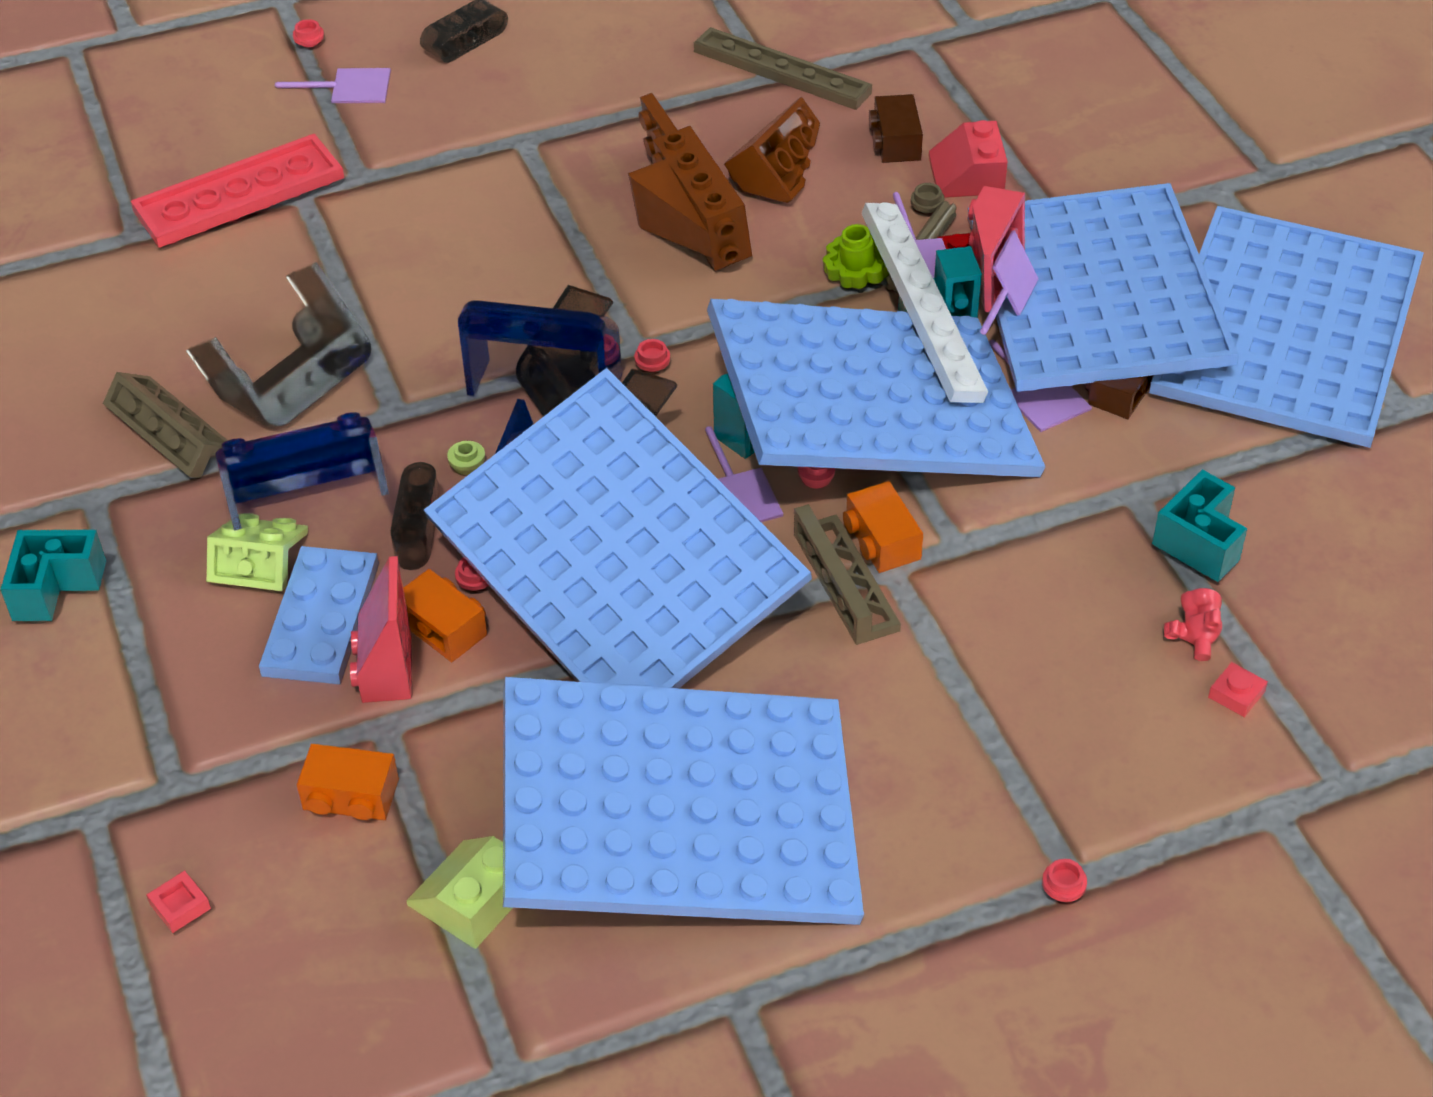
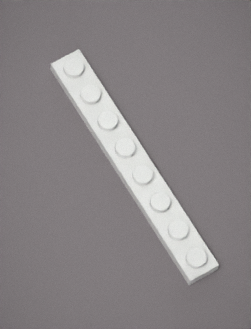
M887 202L865 203L861 214L949 402L984 403L988 390L898 205Z

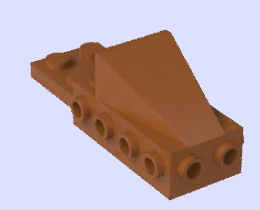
M653 93L641 96L642 111L638 115L641 125L647 133V137L643 138V142L648 155L652 158L653 164L628 173L639 227L704 254L715 271L752 257L745 204L692 127L687 126L677 130Z

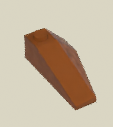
M800 97L724 163L730 177L734 182L738 183L744 192L788 203L805 185L806 179L803 177V173L810 166L811 160L808 158L809 150L815 146L820 122L805 100Z

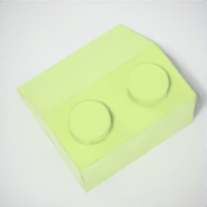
M494 836L463 840L406 900L407 906L476 949L513 909L503 907V842Z

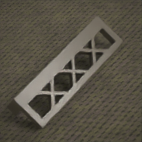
M116 372L103 404L189 477L201 478L211 455L233 458L237 450L236 446L150 376Z
M809 504L794 508V536L855 644H862L900 632V621L837 514L818 520ZM826 531H834L837 538L833 544H831L827 537ZM840 558L852 562L849 571L846 570ZM856 585L867 588L868 594L865 599L861 596ZM872 613L883 616L886 622L872 626Z

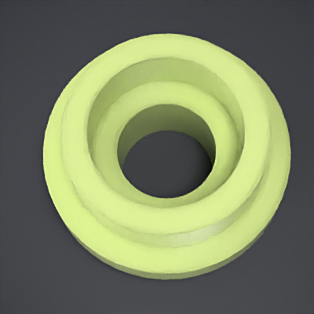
M474 441L458 442L448 450V463L458 474L469 475L484 463L485 450L482 445Z

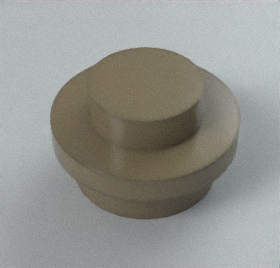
M933 183L919 184L911 195V205L913 208L926 214L933 213L940 203L945 200L941 188Z

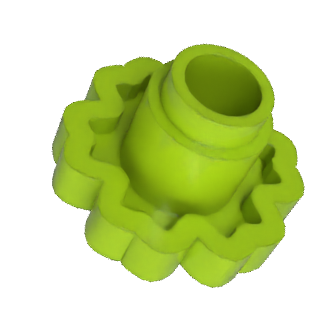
M853 224L847 226L842 231L841 236L836 237L833 242L826 246L827 254L823 257L824 272L829 280H840V284L844 288L853 287L861 289L868 282L872 284L881 283L889 275L870 230L864 225Z

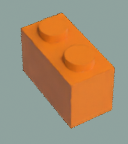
M890 481L847 494V509L843 512L845 527L850 534H855L863 557L866 560L872 561L878 573L921 560L923 532Z
M427 569L403 587L411 632L451 663L487 636L486 612L483 606L475 598H468L457 590L450 579L446 577L441 578L431 569Z
M311 743L296 785L303 810L321 815L332 813L352 816L360 820L378 819L386 821L399 777L395 757L392 753Z

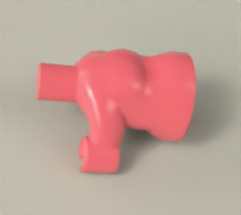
M1199 588L1187 591L1181 595V605L1185 611V622L1174 620L1164 623V637L1167 639L1180 638L1193 644L1194 658L1198 661H1208L1211 659V644L1219 637L1222 631L1220 611L1222 597L1217 591L1212 589Z

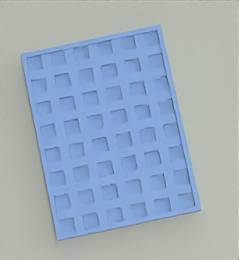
M1171 183L1025 201V252L1039 279L1019 316L1016 315L1007 296L996 315L1017 392L1094 383V381L1182 373L1185 371L1238 365L1239 353ZM968 217V221H969L970 228H971V231H972V229H973V220H969V217Z
M1217 206L1199 256L1239 353L1238 365L1154 375L1149 393L1371 448L1424 252Z
M710 299L707 312L759 465L1041 477L1046 466L986 334L982 335L980 333L982 326L978 318L952 316L988 390L984 403L949 402L907 312L850 309L836 306L780 304L768 301L752 302L735 299Z
M607 368L424 509L427 518L577 682L679 689L812 580L811 572Z
M505 677L503 686V907L860 925L864 917L838 699Z

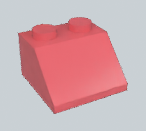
M980 120L962 123L929 151L928 157L934 182L941 188L944 198L978 196L984 186L1005 189L1008 161L997 121Z

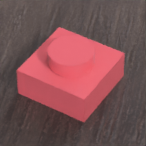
M1231 662L1211 686L1208 698L1245 718L1265 693L1268 681Z
M185 870L146 894L150 906L172 933L211 909L208 898Z

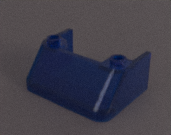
M473 300L463 306L458 317L466 392L469 396L475 395L490 361L488 341L597 352L599 373L607 368L619 381L621 379L622 366L619 328L612 319L606 316L582 311Z
M358 412L342 414L337 417V421L254 440L231 439L221 444L222 448L215 453L234 531L242 529L236 506L237 503L370 472L373 474L381 496L389 494L377 436L367 417H360Z

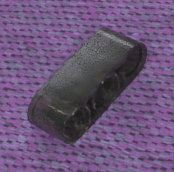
M474 0L427 26L421 34L420 45L424 50L446 63L452 62L500 35L507 26L508 15L504 10L487 0Z
M425 462L410 464L403 470L390 529L394 556H398L399 567L406 570H416L428 563L434 537L435 525L427 518L424 509L440 496L436 470L432 465Z

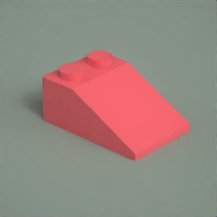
M984 186L977 199H972L969 206L968 217L969 220H973L969 246L973 249L982 273L980 294L984 311L989 313L1003 289L992 266L1011 231L1015 230L1025 250V193Z
M398 556L388 558L358 614V630L351 631L352 654L357 655V662H350V680L352 687L359 686L362 703L411 699L412 634Z

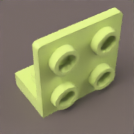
M252 513L237 514L229 522L223 524L219 529L207 536L206 582L283 591L287 587L288 549L308 534V526L296 524V520L292 518H276L273 521L259 520V516Z

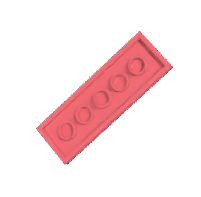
M314 133L131 200V205L135 215L160 248L229 221L237 220L261 209H267L272 205L298 197L314 189L328 186L333 182L344 179L342 166Z

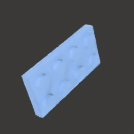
M301 546L259 664L261 677L341 685L352 650L351 631L358 630V614L370 593L379 565L377 553Z

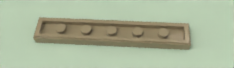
M712 27L694 42L695 53L857 110L872 94V84Z

